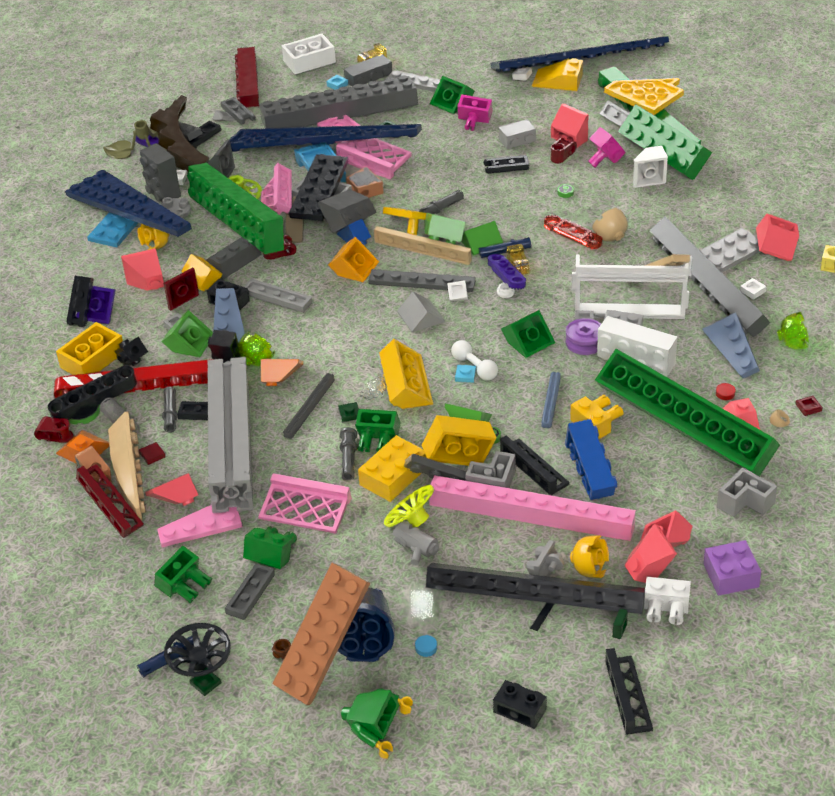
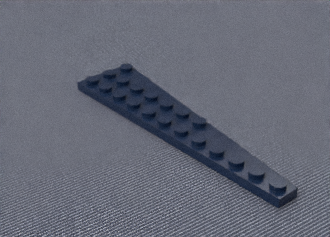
M669 36L490 62L491 69H496V71H510L511 69L522 68V65L532 67L537 66V63H540V65L552 64V61L560 62L567 58L579 60L581 56L583 58L596 57V54L598 56L607 55V52L611 51L612 54L621 53L623 49L634 51L636 47L647 49L650 48V45H656V47L665 46L664 43L669 42Z
M421 124L240 129L229 140L232 152H237L244 148L304 145L308 143L317 145L321 142L334 144L336 141L386 137L398 138L401 136L416 137L422 131Z
M106 170L96 172V175L83 179V182L74 184L65 191L66 196L71 199L177 237L192 229L188 221L111 175Z

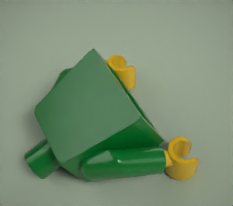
M379 688L372 692L358 694L351 707H343L341 717L344 721L348 722L354 735L370 747L378 748L380 757L387 759L389 754L383 750L388 749L393 752V746L389 741L380 742L379 739L385 738L398 708L402 714L411 713L410 706H413V700L408 696L400 699L399 695L392 693L391 690Z

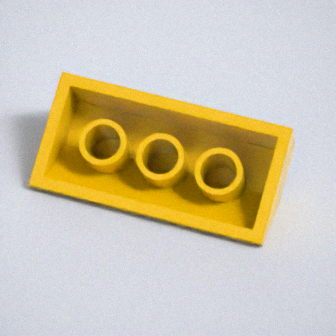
M393 339L379 352L390 403L401 409L433 405L422 355L398 340Z

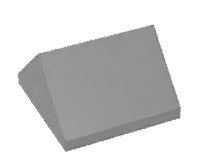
M412 292L397 310L412 333L445 322L432 302L415 292Z

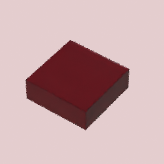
M814 396L798 399L795 402L804 416L822 412L823 409Z
M157 442L139 449L140 455L148 465L166 457Z

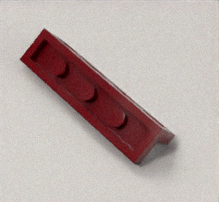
M97 464L88 469L83 465L76 470L77 481L120 536L125 538L144 526V523ZM96 472L100 477L99 482L95 481L91 473ZM102 488L109 489L112 492L111 498L106 495ZM113 503L121 504L124 507L123 513ZM125 518L133 519L136 525L131 527Z

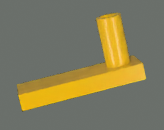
M383 207V214L409 218L408 234L417 235L419 219L426 220V213Z

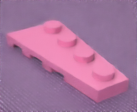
M212 505L157 530L161 546L166 547L241 528L242 523L237 507H229V511L223 513H212Z

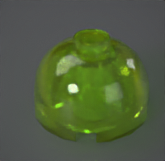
M801 311L786 316L781 322V329L777 330L779 340H783L788 348L794 350L809 348L807 342L809 343L808 331L803 323L805 319Z
M246 331L239 341L238 353L241 357H246L247 366L253 365L258 367L261 366V359H272L275 355V350L273 352L270 350L272 347L270 343L260 335L255 333L252 336L249 334L251 331Z

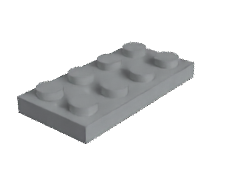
M744 228L700 250L721 272L760 252L757 237Z

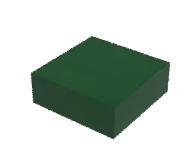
M619 609L613 623V638H622L628 622L627 610Z
M213 672L204 676L193 677L189 680L190 684L203 696H206L221 684V679Z

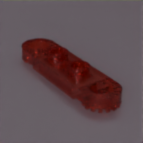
M553 214L544 218V227L583 246L597 249L603 244L602 236L565 218L561 219L558 215L553 216Z

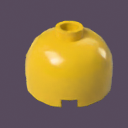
M144 224L137 228L140 244H146L150 247L147 250L155 248L158 250L164 247L169 240V233ZM153 240L155 243V247H151L149 245V243Z
M600 535L586 536L578 540L570 554V560L577 572L588 578H602L606 572V569L602 570L605 561H609V552L605 539H600ZM595 565H599L600 569L598 571L595 570Z

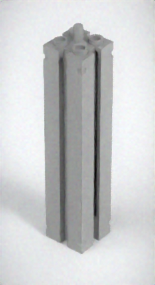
M246 357L230 358L231 362L226 361L225 363H223V359L208 360V484L212 513L227 512L229 507H237V511L253 510L250 402Z

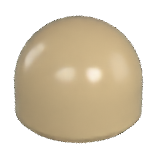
M777 409L770 416V423L776 427H786L790 424L788 415L782 410Z

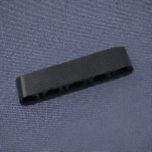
M129 365L121 366L53 399L48 404L51 418L70 420L100 405L107 398H115L133 389L137 385L134 369Z

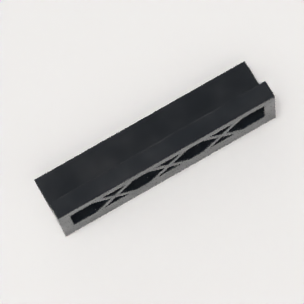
M507 435L500 438V452L515 454L516 466L550 496L569 485L567 479L518 438L512 441Z
M615 648L606 649L605 663L625 735L653 731V725L632 655L617 657ZM628 663L630 668L624 673L621 671L619 664ZM626 679L635 684L631 691L626 689L624 682ZM631 697L640 701L637 709L631 707L629 700ZM636 715L646 721V725L635 727Z

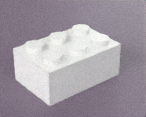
M323 34L281 45L283 61L295 75L336 63L335 48Z

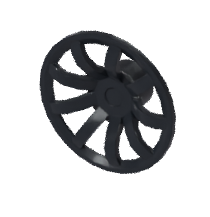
M209 623L189 624L174 632L166 642L164 647L165 661L174 672L183 676L198 677L210 674L219 669L228 659L231 650L230 639L226 632L216 625ZM197 629H208L202 643H199ZM192 631L193 645L182 636L183 633ZM214 632L221 636L209 644L210 637ZM175 640H178L184 645L186 650L171 646ZM225 643V652L214 650L219 644ZM177 653L184 657H180L172 662L170 654ZM214 656L221 657V660L213 666L211 658ZM185 662L189 663L188 671L182 670L178 666Z

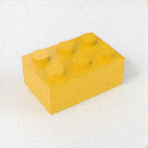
M95 322L56 351L60 368L72 375L100 372L117 359L115 350L120 348L118 344L123 342L122 335Z
M436 415L422 443V447L428 459L441 463L469 466L471 461L484 463L497 437L490 422Z
M396 435L358 469L359 485L391 502L421 474L414 473L409 468L404 467L405 459L411 454L427 458L424 450Z

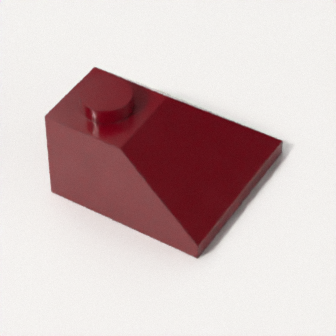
M193 267L163 283L170 311L199 296L196 273Z

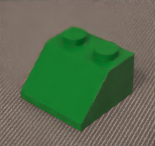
M442 75L430 104L455 114L458 112L461 94L473 96L475 90Z
M540 310L501 328L507 343L525 358L556 343Z

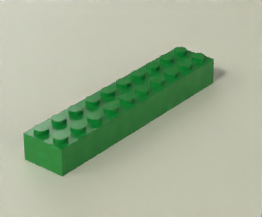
M208 163L188 166V194L194 201L264 254L284 250L282 216Z
M618 349L614 350L595 379L605 390L740 469L744 468L759 477L780 447V444L774 437Z

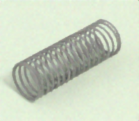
M107 398L110 399L108 400L110 402L103 404L104 401H102L100 410L114 424L117 416L119 415L120 417L121 413L123 414L126 411L113 398ZM109 403L114 404L110 411L116 412L117 416L115 419L111 416L112 412L109 415L107 408L105 409ZM134 420V422H135V428H136V425H137V428H138V431L136 432V433L138 434V432H139V430H140V426H139V424Z

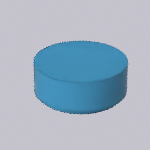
M423 635L417 638L415 641L417 654L423 657L435 654L437 651L436 639L430 635Z

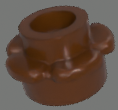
M287 639L275 641L272 647L273 656L277 659H285L291 646L290 641Z

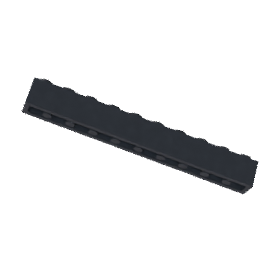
M431 563L427 566L425 588L619 611L621 608L627 610L628 613H643L645 588L439 563Z

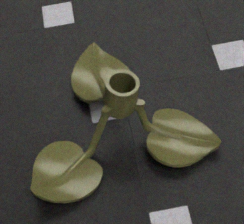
M139 120L134 124L135 131H133L132 144L127 140H121L105 146L103 149L111 158L125 159L131 156L136 136L142 140L145 139L149 147L151 145L148 135L152 138L155 136L158 138V132L150 129L146 121Z

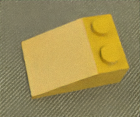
M575 58L566 59L538 69L532 87L577 91L583 76V60Z

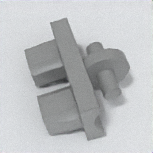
M549 540L546 546H538L535 550L537 560H529L526 568L529 574L548 577L552 571L561 570L565 563L562 554L555 549V541Z

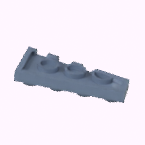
M234 288L216 289L213 331L227 330L235 332L241 352H249Z
M736 312L702 329L742 378H747L760 371Z

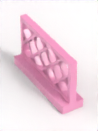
M377 138L364 139L362 141L348 140L344 144L339 143L336 146V155L348 157V164L360 169L367 166L375 175L387 179L394 177V172L412 156V152ZM362 145H366V146H367V147L358 148V146H362ZM380 150V152H378V153H372V152H371V151ZM385 156H393L394 158L385 159Z
M277 163L274 167V177L261 192V202L279 215L282 212L288 214L292 207V170Z
M272 474L270 479L271 486L259 513V519L336 534L347 504H350L352 499L349 487ZM275 491L282 492L285 495L277 500L273 498ZM297 495L303 497V500L295 504L291 500V498ZM315 499H320L323 502L314 508L310 504ZM288 500L291 506L280 510L278 505ZM335 502L341 503L340 508L334 511L329 507V505ZM307 504L310 510L300 514L297 508ZM273 507L278 511V513L272 516L266 515L267 510ZM326 507L329 513L319 518L316 512ZM293 510L297 514L292 519H287L284 516ZM314 514L315 521L311 523L304 521V518ZM330 518L334 519L333 527L324 526L322 523Z

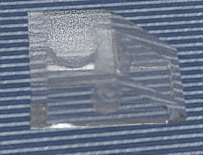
M413 588L411 590V618H416V621L419 622L429 621V617H434V589Z

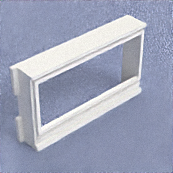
M576 254V272H572L575 310L594 311V318H604L607 310H616L644 315L643 318L685 319V309H688L689 303L687 282L688 276H691L692 256H690V262L684 264V266L580 265V255ZM580 281L682 282L681 305L580 303Z

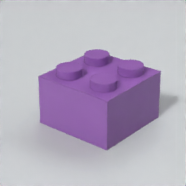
M746 540L705 548L703 565L718 596L760 586L761 570Z

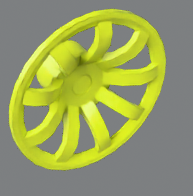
M426 485L409 494L388 513L383 524L386 527H392L404 520H407L413 528L423 524L429 517L423 505L432 496L434 487ZM407 500H411L412 507L406 503ZM402 506L406 511L397 509Z

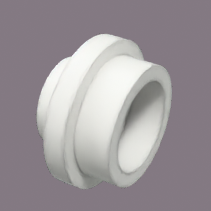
M501 283L497 288V295L502 298L512 297L515 293L514 288H509L507 283Z

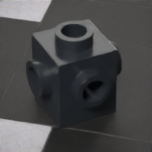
M139 336L130 341L128 339L118 344L120 348L115 350L120 363L123 365L131 364L132 366L142 361L140 357L148 353Z

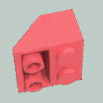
M563 103L551 124V138L558 140L562 137L569 142L575 141L578 148L588 141V114Z
M766 213L756 227L759 251L779 259L791 261L799 239L798 225Z

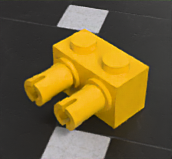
M605 394L593 401L585 396L571 404L570 420L574 423L591 419L593 426H596L598 429V439H601L611 433V422L623 416L624 412L617 404L607 411L602 410L611 404L609 397H606Z

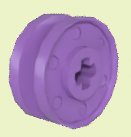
M581 318L570 322L566 327V346L568 349L580 355L597 353L598 328L601 323L590 318Z

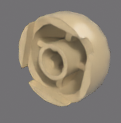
M613 208L602 214L603 218L600 221L597 219L592 227L595 234L606 242L621 240L628 227L627 218L624 213L618 208Z

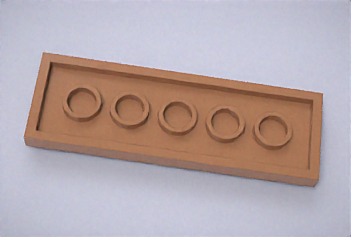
M331 563L272 683L273 685L306 705H310L313 702L370 586V582L335 563Z

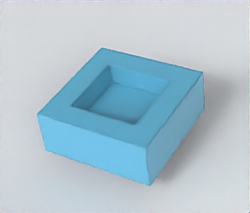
M335 75L326 81L327 86L334 90L348 85V79L339 75Z
M457 365L455 382L474 383L476 366Z

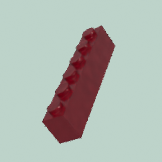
M255 47L237 48V54H235L237 100L246 108L259 106Z

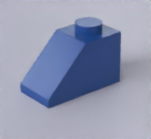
M363 219L347 225L336 233L345 242H349L356 237L363 245L367 244L366 240L371 238Z

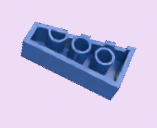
M588 419L568 424L565 446L567 449L570 448L572 461L576 460L578 474L583 475L582 483L590 500L613 496L615 488H617V480L611 474L609 459L605 458L604 445L602 442H599L598 429L596 426H593L592 420Z

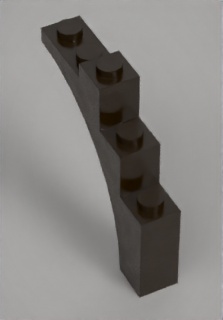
M181 95L165 111L159 109L151 115L150 129L158 132V145L167 149V152L174 156L176 167L189 172L188 166L208 163L209 157L195 149L180 130L178 121L186 110L187 97Z

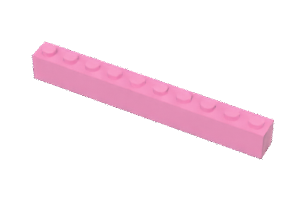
M435 475L431 482V485L434 487V492L429 498V505L627 541H631L635 527L636 510Z

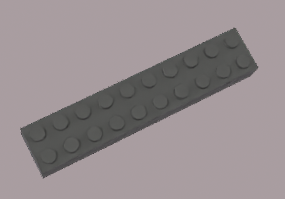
M402 75L395 79L387 78L379 82L371 81L368 84H355L352 87H340L336 90L328 89L324 92H312L304 96L296 95L288 99L280 98L277 101H264L259 104L264 128H295L315 125L318 122L333 117H338V120L344 119V115L352 118L418 105L417 87L410 76Z

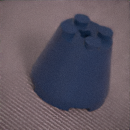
M368 588L347 630L338 652L346 656L348 661L375 662L393 647L395 627L382 590Z

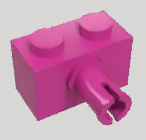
M461 94L458 103V119L467 120L464 128L469 130L471 127L470 130L474 131L476 122L489 123L493 112L492 99Z
M601 127L589 138L598 150L588 160L595 168L604 158H608L611 162L616 163L626 153L614 137Z

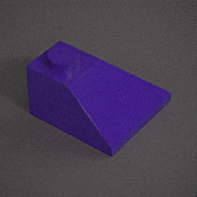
M92 287L87 314L88 321L102 324L110 323L115 289Z

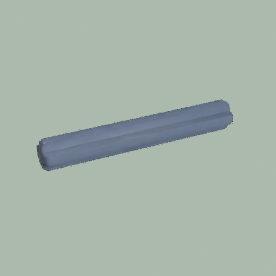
M552 372L550 374L541 421L543 428L552 427L561 379L559 372Z

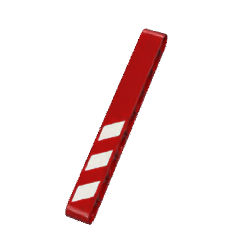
M208 360L133 368L137 385L125 393L135 392V390L146 391L154 390V388L164 389L173 386H190L196 383L207 384ZM111 371L58 377L54 381V398L60 397Z

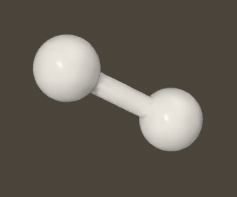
M459 340L453 344L451 348L453 357L459 361L469 360L477 366V374L482 380L490 381L497 376V364L489 359L483 361L472 354V346L469 342Z

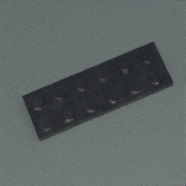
M325 154L315 155L289 211L290 218L323 221L324 215L318 202L334 196L347 167L348 157Z

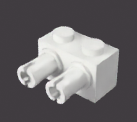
M647 577L644 609H648L647 620L652 622L653 617H655L654 622H659L661 620V611L670 612L669 622L675 624V619H677V625H681L683 623V613L688 614L691 581Z

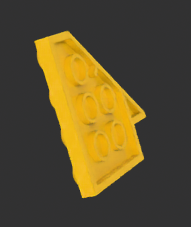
M679 78L613 81L604 87V93L632 106L637 104L653 115L682 97L684 90L676 87L680 83Z

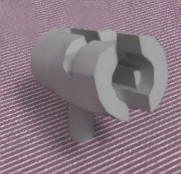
M405 521L397 524L393 531L395 536L393 540L413 551L411 558L413 565L419 564L421 555L426 557L434 556L439 550L437 538L419 530L417 527L412 528V525Z

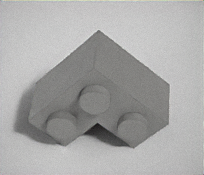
M496 451L491 465L471 461L465 474V480L510 488L516 472L515 454Z
M741 468L718 490L717 508L733 517L745 506L764 515L775 504L777 486Z

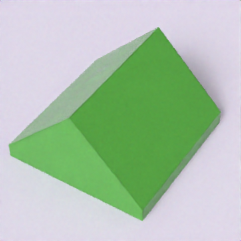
M492 221L464 231L461 242L465 247L471 248L472 255L479 254L478 248L503 243L496 222Z

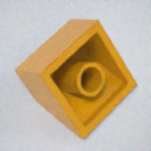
M354 237L343 245L328 266L340 277L364 282L379 261Z

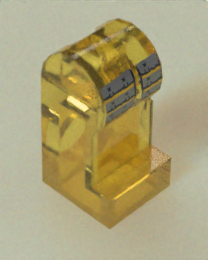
M377 43L374 45V49L361 52L357 57V61L360 63L381 54L387 57L386 48Z
M523 245L507 246V260L522 275L529 274V262L525 257Z

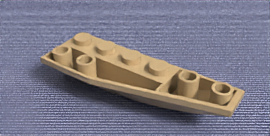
M127 411L108 429L110 456L120 492L142 521V513H146L144 501H141V499H144L143 487H139V485H143L142 475L138 473V471H141L140 459H136L140 458L139 447L135 446L139 442L137 433L133 432V430H136L134 419H130L129 412Z

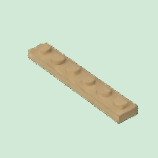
M376 226L374 229L376 243L469 265L472 261L471 248Z

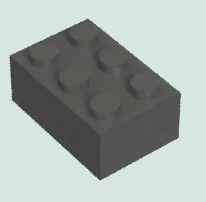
M157 143L140 150V162L143 166L142 174L146 181L145 189L148 194H153L155 199L161 202L165 197H171L172 199L181 197L174 156Z

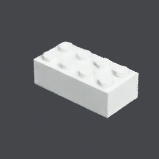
M607 316L598 328L597 356L608 360L614 350L618 349L668 377L676 364L677 336Z

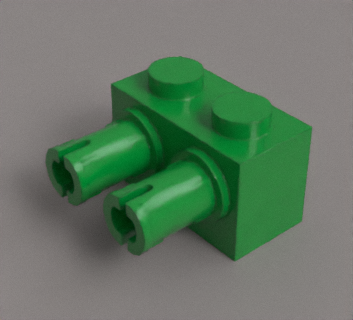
M359 409L355 424L360 437L357 450L363 452L365 449V452H370L372 438L379 439L376 449L378 452L396 435L398 436L401 422L397 411Z
M272 526L267 527L266 530L254 528L244 537L243 558L281 569L290 560L291 545L297 541V536L293 532L291 534L290 532H286L284 535L279 534L277 528H272Z
M182 546L155 573L154 586L170 598L177 593L191 604L193 602L192 599H196L199 593L185 583L192 579L203 589H206L207 585L209 586L212 582V578L198 569L199 557L185 546Z

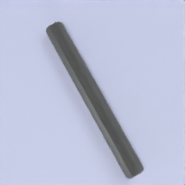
M325 374L284 429V437L288 439L294 437L335 381L333 374Z

